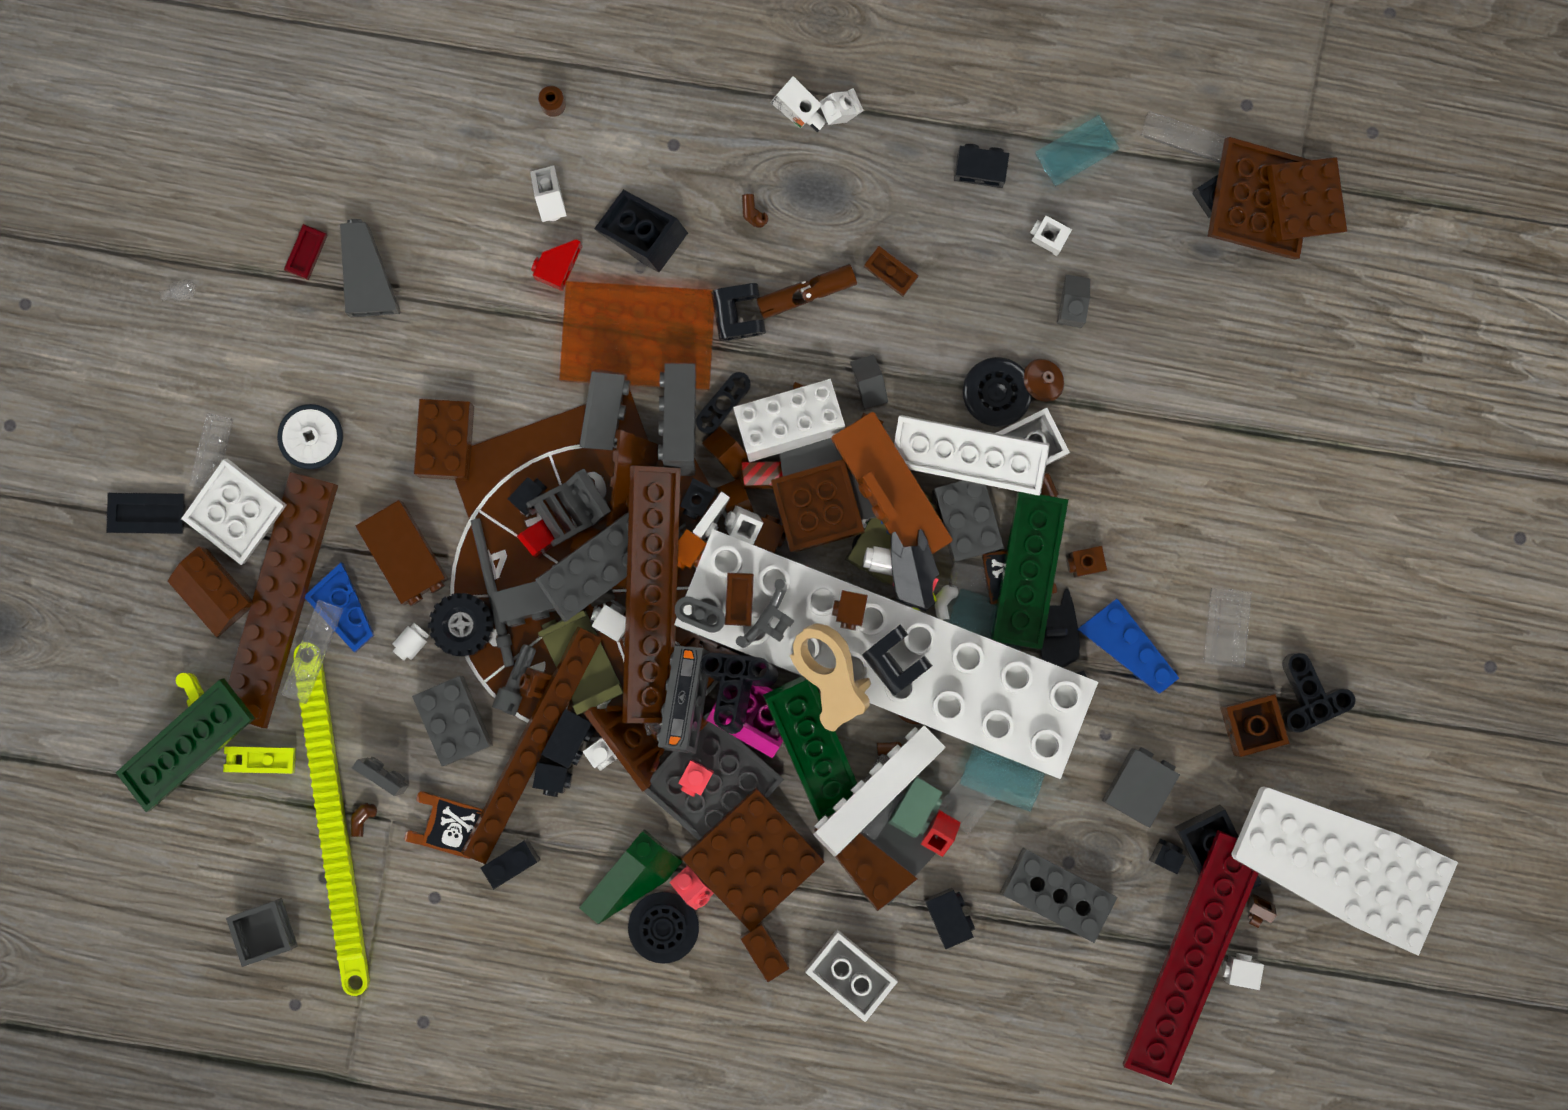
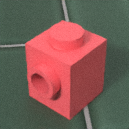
M691 759L679 780V784L682 785L681 790L693 797L696 793L701 796L713 771Z

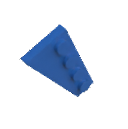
M1118 599L1113 600L1077 629L1158 694L1179 679Z

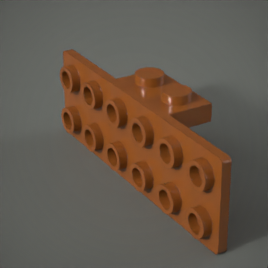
M874 412L869 413L831 437L834 445L859 483L860 492L866 499L868 498L873 506L872 511L874 515L883 522L890 535L893 532L897 533L903 547L917 546V534L920 529H922L927 538L932 554L953 541Z

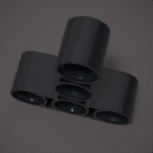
M708 653L700 662L701 670L713 680L720 682L714 711L715 724L730 734L740 732L745 724L752 685L762 687L773 685L778 678L777 669L763 658L722 653ZM719 663L718 668L712 672L713 666ZM743 665L742 671L736 674L737 668ZM767 668L766 673L759 677L760 671ZM738 690L737 696L731 699L732 693ZM733 715L732 721L726 725V719Z
M1292 653L1284 658L1282 663L1283 670L1300 704L1287 710L1282 715L1285 729L1288 732H1304L1354 707L1355 695L1348 689H1334L1325 693L1307 655ZM1294 658H1298L1302 664L1297 672L1291 665ZM1305 681H1309L1312 684V691L1308 695L1302 689ZM1340 693L1346 699L1342 707L1338 706L1336 702V697ZM1316 704H1320L1323 708V713L1320 717H1316L1313 712ZM1294 714L1300 718V724L1296 728L1292 727L1290 719Z

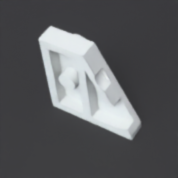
M723 492L719 494L693 530V533L703 541L706 537L709 539L712 529L717 531L719 528L716 523L730 499Z

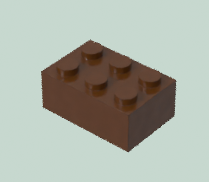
M419 399L414 475L419 478L469 481L474 406L471 402Z

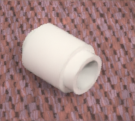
M873 546V548L867 547L863 567L868 568L872 572L893 576L891 549Z
M413 623L411 627L407 626L392 643L396 647L393 652L404 661L407 657L412 660L427 643L426 639L430 635Z

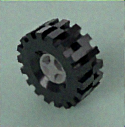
M454 593L451 596H445L440 603H436L434 606L435 610L429 616L431 617V622L428 623V628L431 629V639H434V644L438 648L452 656L466 657L477 654V652L486 648L488 642L490 643L492 640L491 635L495 631L490 607L482 599L467 593Z

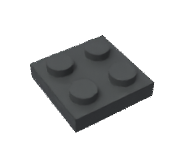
M374 757L357 759L352 766V769L393 796L404 794L409 786L404 782L405 777L396 771L388 772L383 768L384 764Z

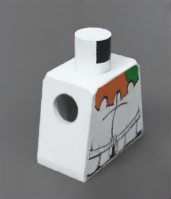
M792 77L770 102L799 128H802L807 123L818 132L827 122L817 112L821 103L795 77ZM800 106L806 109V113L801 111Z

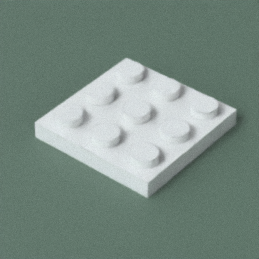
M226 458L222 460L181 519L240 565H243L287 504Z

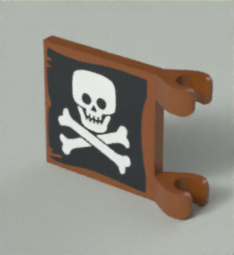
M420 791L416 801L433 806L425 834L408 830L404 840L471 859L463 855L461 851L483 809Z

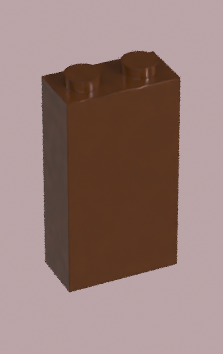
M398 500L355 525L401 604L413 606L423 600L422 595L428 591L435 593L445 587L444 582L449 579L404 502Z

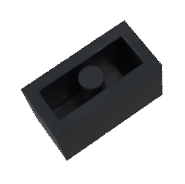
M976 144L960 146L954 181L1003 188L1006 181L1010 153H1006L1003 149L991 147L989 150L979 149V146Z
M565 709L541 755L568 769L571 768L572 764L577 766L583 755L580 749L584 741L589 743L595 732V729L592 728V723L575 712Z
M527 838L482 866L481 870L494 890L539 862L540 858Z
M949 888L924 899L945 949L974 938L971 931L975 930V926L970 915L965 917L961 907L966 905L960 891L955 893L953 888Z

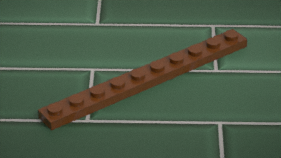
M579 626L577 627L461 851L463 855L486 864L536 768L545 746L602 640L601 637Z

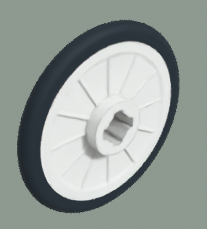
M306 404L292 409L285 415L278 428L277 441L282 455L288 462L302 469H317L329 464L338 455L343 442V431L338 418L329 409L316 404ZM313 433L315 436L314 440L308 441L306 434Z

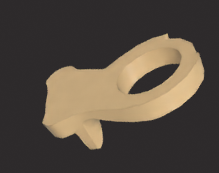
M818 623L804 628L795 638L793 643L794 653L790 654V658L798 672L812 684L819 687L822 704L820 721L825 729L836 731L840 725L857 715L863 714L870 706V699L865 694V691L870 687L871 682L869 678L859 679L854 682L853 665L848 644L836 630L828 625ZM808 639H819L832 649L836 657L835 668L823 667L812 658L808 650Z

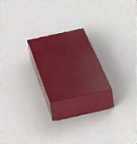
M303 224L284 270L309 281L328 235Z

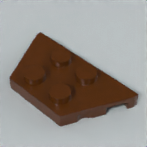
M618 705L608 706L604 709L590 707L584 714L641 791H645L651 785V777L653 772L657 770L659 757L665 750L658 747V732L651 723H623V707Z

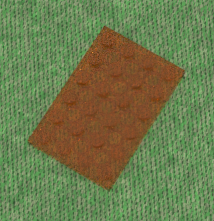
M566 281L559 380L562 382L590 383L592 371L601 369L627 374L626 380L630 381V386L660 387V372H665V363L695 364L696 390H710L714 329L712 290Z

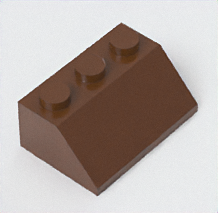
M198 546L185 557L167 581L217 638L247 613L253 605L252 599L211 552L204 547Z

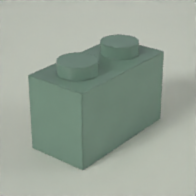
M915 777L908 785L888 823L913 838L918 837L919 834L924 835L930 825L927 819L931 812L936 813L943 801L939 798L943 792Z

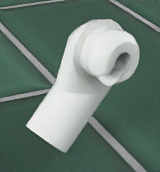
M945 585L937 593L936 598L938 601L935 602L934 606L938 619H950L947 605L953 598L958 596L959 592L956 586Z

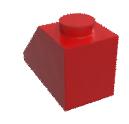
M575 239L542 252L540 258L536 257L531 271L534 272L533 277L535 280L563 291L583 247L581 241Z
M543 519L517 535L528 551L538 559L553 547L551 542L555 539Z

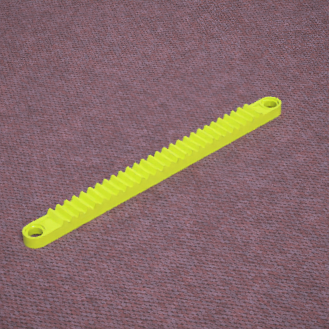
M302 643L294 651L296 685L298 687V697L300 698L299 705L301 717L303 718L302 726L304 728L305 746L309 759L308 766L312 779L311 787L313 788V798L315 799L314 807L316 808L317 827L321 840L320 847L324 860L323 868L325 869L326 888L330 901L329 908L331 910L332 929L334 930V940L336 942L335 949L337 951L343 990L351 996H358L367 990L370 979L322 655L317 645ZM305 648H310L314 652L313 660L308 663L304 662L301 658V652ZM357 975L362 979L363 984L360 989L351 988L349 985L351 976Z

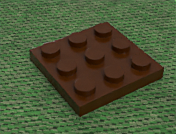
M1337 157L1267 166L1277 241L1347 232Z
M844 459L771 480L791 554L865 533Z

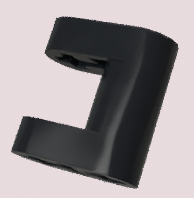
M757 283L724 287L711 291L719 341L744 339L766 333L764 320L741 323L738 320L736 302L760 297Z
M901 624L862 654V657L893 696L933 666L924 655L903 671L888 650L909 635Z

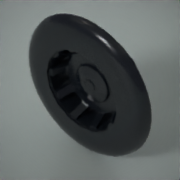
M992 357L980 361L968 372L963 384V399L966 408L975 419L989 426H1007L1018 421L1027 412L1032 401V396L1024 385V369L1018 363L1007 358ZM996 374H1002V377H996ZM991 375V379L987 381L985 377ZM1006 377L1011 380L1010 383L1005 380ZM980 382L984 384L982 389L979 388ZM1013 385H1014L1015 388H1016V391H1015V392H1012V388H1011V387H1012ZM978 393L982 394L983 399H979ZM1011 397H1016L1014 402L1010 401ZM1008 405L1009 408L1004 410L1003 406ZM992 408H998L999 411H994Z
M657 892L643 898L632 910L628 922V934L634 949L645 959L661 964L672 963L686 956L694 947L699 933V922L695 910L681 896L670 892ZM662 908L669 909V913H663ZM658 910V914L653 916L651 912ZM673 912L679 916L677 919L672 916ZM646 917L650 919L649 924L644 922ZM680 921H682L683 928L678 927ZM644 928L648 929L647 935L644 933ZM678 933H682L680 939L676 938ZM651 938L654 944L650 943L648 939ZM672 941L675 943V944L672 945V946H669V945H668V943H670V942H672ZM658 944H664V948H663V947H657V945H658Z

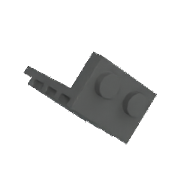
M585 469L576 472L566 483L526 503L528 508L535 506L555 538L551 542L553 547L596 525L611 512L607 501L601 496L594 485L593 479L587 474ZM555 494H557L560 500L562 501L570 516L578 526L577 528L574 527V525L568 518L567 514L565 513L560 503L554 496ZM543 500L547 501L548 505L550 506L555 516L557 517V519L563 526L564 530L566 531V534L562 532L557 522L551 515L550 511L544 504Z

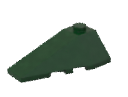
M643 829L579 909L597 924H600L665 883L683 861Z

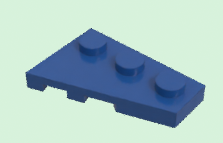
M341 562L305 595V599L352 651L357 652L375 635L345 566Z

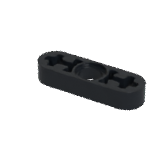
M733 373L696 418V425L701 433L712 434L734 410L733 407L737 406L748 393L751 383L745 373ZM743 378L745 380V388H738L735 391L734 395L738 396L735 400L729 392L724 390L729 388L732 391L735 387L733 380H741ZM725 396L730 399L731 405L728 409L720 410L716 406V401L719 397ZM713 407L716 413L723 416L718 419L716 415L712 419L714 426L712 428L707 426L704 429L701 419L703 417L708 419L712 415V411H709V409Z

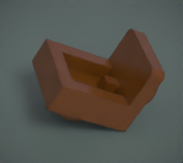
M527 667L525 674L520 678L519 691L526 697L532 698L533 696L541 699L553 674Z

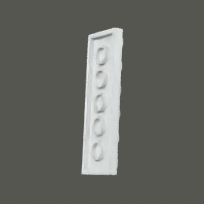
M900 415L898 418L894 442L895 447L910 470L1034 495L1041 494L1050 444L904 415Z

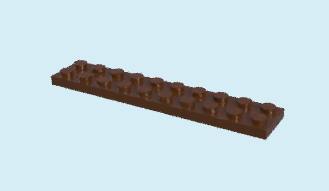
M630 466L623 723H662L663 719L661 710L666 701V681L670 677V657L674 652L676 625L674 624L676 621L675 605L677 603L681 468Z
M292 472L289 473L282 501L287 506L275 521L252 599L253 605L249 609L228 684L255 717L250 724L266 729L269 725L305 602V595L309 588L338 489L336 484Z

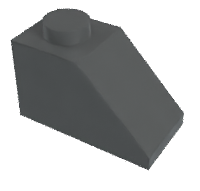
M1065 275L1057 324L1078 328L1084 326L1090 301L1089 278Z

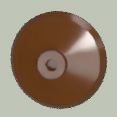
M1036 359L1030 362L1024 370V385L1029 394L1035 399L1050 402L1062 394L1064 377L1059 367L1053 362L1046 359Z

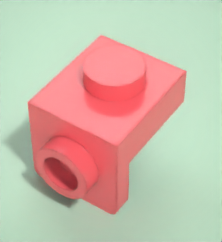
M688 865L669 882L682 899L695 910L706 905L714 894Z

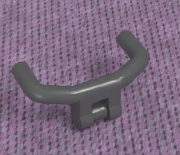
M782 579L775 581L776 590L756 624L744 636L736 638V644L741 648L748 647L762 631L781 642L785 630L794 623L792 618L778 610L787 590V584ZM773 617L780 620L775 628L769 626Z

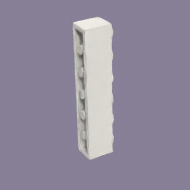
M925 725L920 730L914 727L905 736L908 741L902 747L897 744L887 754L890 759L884 765L879 762L869 772L872 777L866 783L861 780L851 789L854 795L848 800L843 797L833 807L836 812L829 819L825 815L815 825L817 831L813 835L834 857L946 748Z

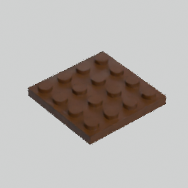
M1233 137L1225 138L1208 237L1294 260L1300 259L1303 238L1277 241L1267 166L1309 161V159Z
M757 788L750 792L681 856L682 860L749 931L756 927L825 862Z

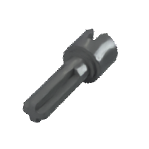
M522 645L506 686L498 690L492 705L493 708L516 716L523 698L521 693H519V681L521 676L525 674L527 667L529 668L536 653L535 648L529 645Z

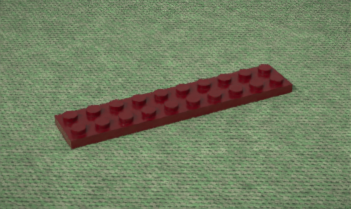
M1219 830L1216 833L1123 1061L1124 1068L1170 1085L1173 1083L1258 876V872L1233 859L1232 851L1238 837Z

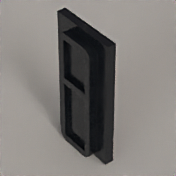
M108 493L106 533L183 534L185 521L181 518L186 510L184 504L185 494Z

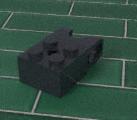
M1221 805L1175 826L1198 875L1201 873L1212 846L1206 842L1209 837H1215L1218 830L1239 837L1226 810ZM1257 876L1252 889L1261 886L1259 876Z

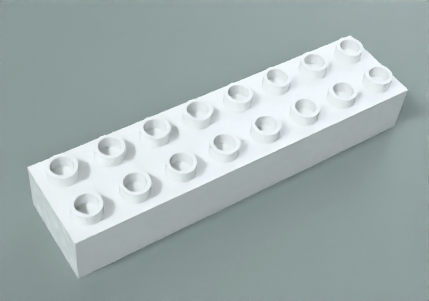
M712 529L685 597H693L713 605L726 614L727 573L754 574L752 625H724L720 631L715 633L682 622L678 618L674 625L753 657L763 658L773 665L798 675L801 674L790 658V654L794 653L793 643L796 636L810 625L816 623L828 625L836 630L848 644L853 665L854 682L863 678L870 679L871 685L865 691V694L870 699L871 704L1061 779L1097 687V681ZM782 579L787 584V590L778 610L792 618L794 623L785 630L781 642L762 631L748 647L741 648L736 644V638L744 636L756 624L776 590L775 581ZM842 590L868 595L862 627L856 626V631L840 628L841 623L836 622L837 616H832L834 601H840ZM691 605L685 606L684 613L686 615L692 614L693 607ZM716 615L708 617L709 624L714 625L717 623ZM773 617L769 626L775 628L780 620ZM901 624L909 635L888 650L903 671L924 655L933 666L893 696L862 657V654ZM808 639V650L812 658L823 667L835 668L836 657L832 649L819 639Z

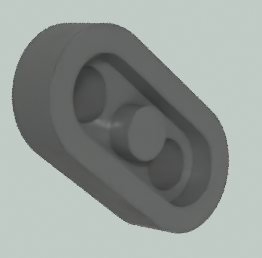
M688 596L679 599L675 605L677 618L694 627L715 633L720 631L725 625V614L721 609ZM687 605L693 607V613L690 615L684 613V607ZM710 615L717 616L716 624L711 625L708 623Z

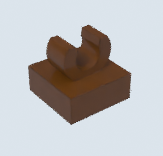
M1252 893L1247 901L1250 912L1248 916L1250 919L1249 924L1259 928L1263 919L1272 923L1277 916L1275 905Z

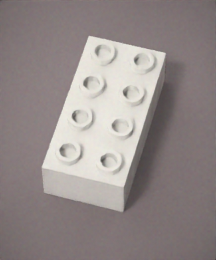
M831 379L733 407L749 462L831 438L836 433L845 429Z

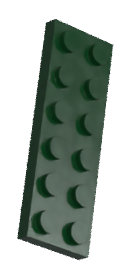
M1017 491L991 640L1042 650L1069 499Z
M801 676L764 694L763 697L818 821H820L825 815L828 817L836 812L833 807L843 797L848 800L854 795L851 789L857 784V781L836 731L825 729L820 721L822 704L817 686L808 681L804 676Z
M225 678L220 679L115 773L144 811H151L250 724L255 717Z

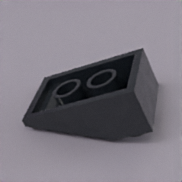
M624 189L594 228L598 233L635 259L657 272L662 270L688 234L677 218Z

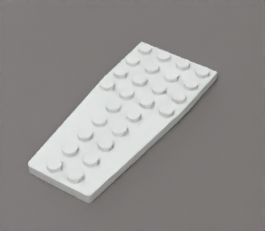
M1261 787L1258 790L1232 851L1233 859L1349 925L1418 956L1458 864L1457 861L1399 834L1267 787Z

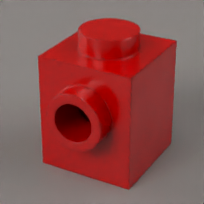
M939 810L930 822L921 845L943 857L955 841L961 822Z

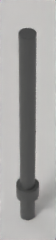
M481 519L471 520V526L498 636L495 639L497 647L501 649L504 666L510 667L514 665L510 647L513 644L511 636L507 634L505 624L499 621L493 592H497V587Z

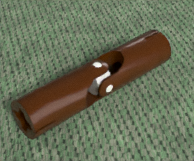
M847 264L820 274L809 281H803L758 297L756 301L763 319H767L809 303L815 298L826 297L857 285V280L851 265ZM799 290L803 298L793 299V294Z

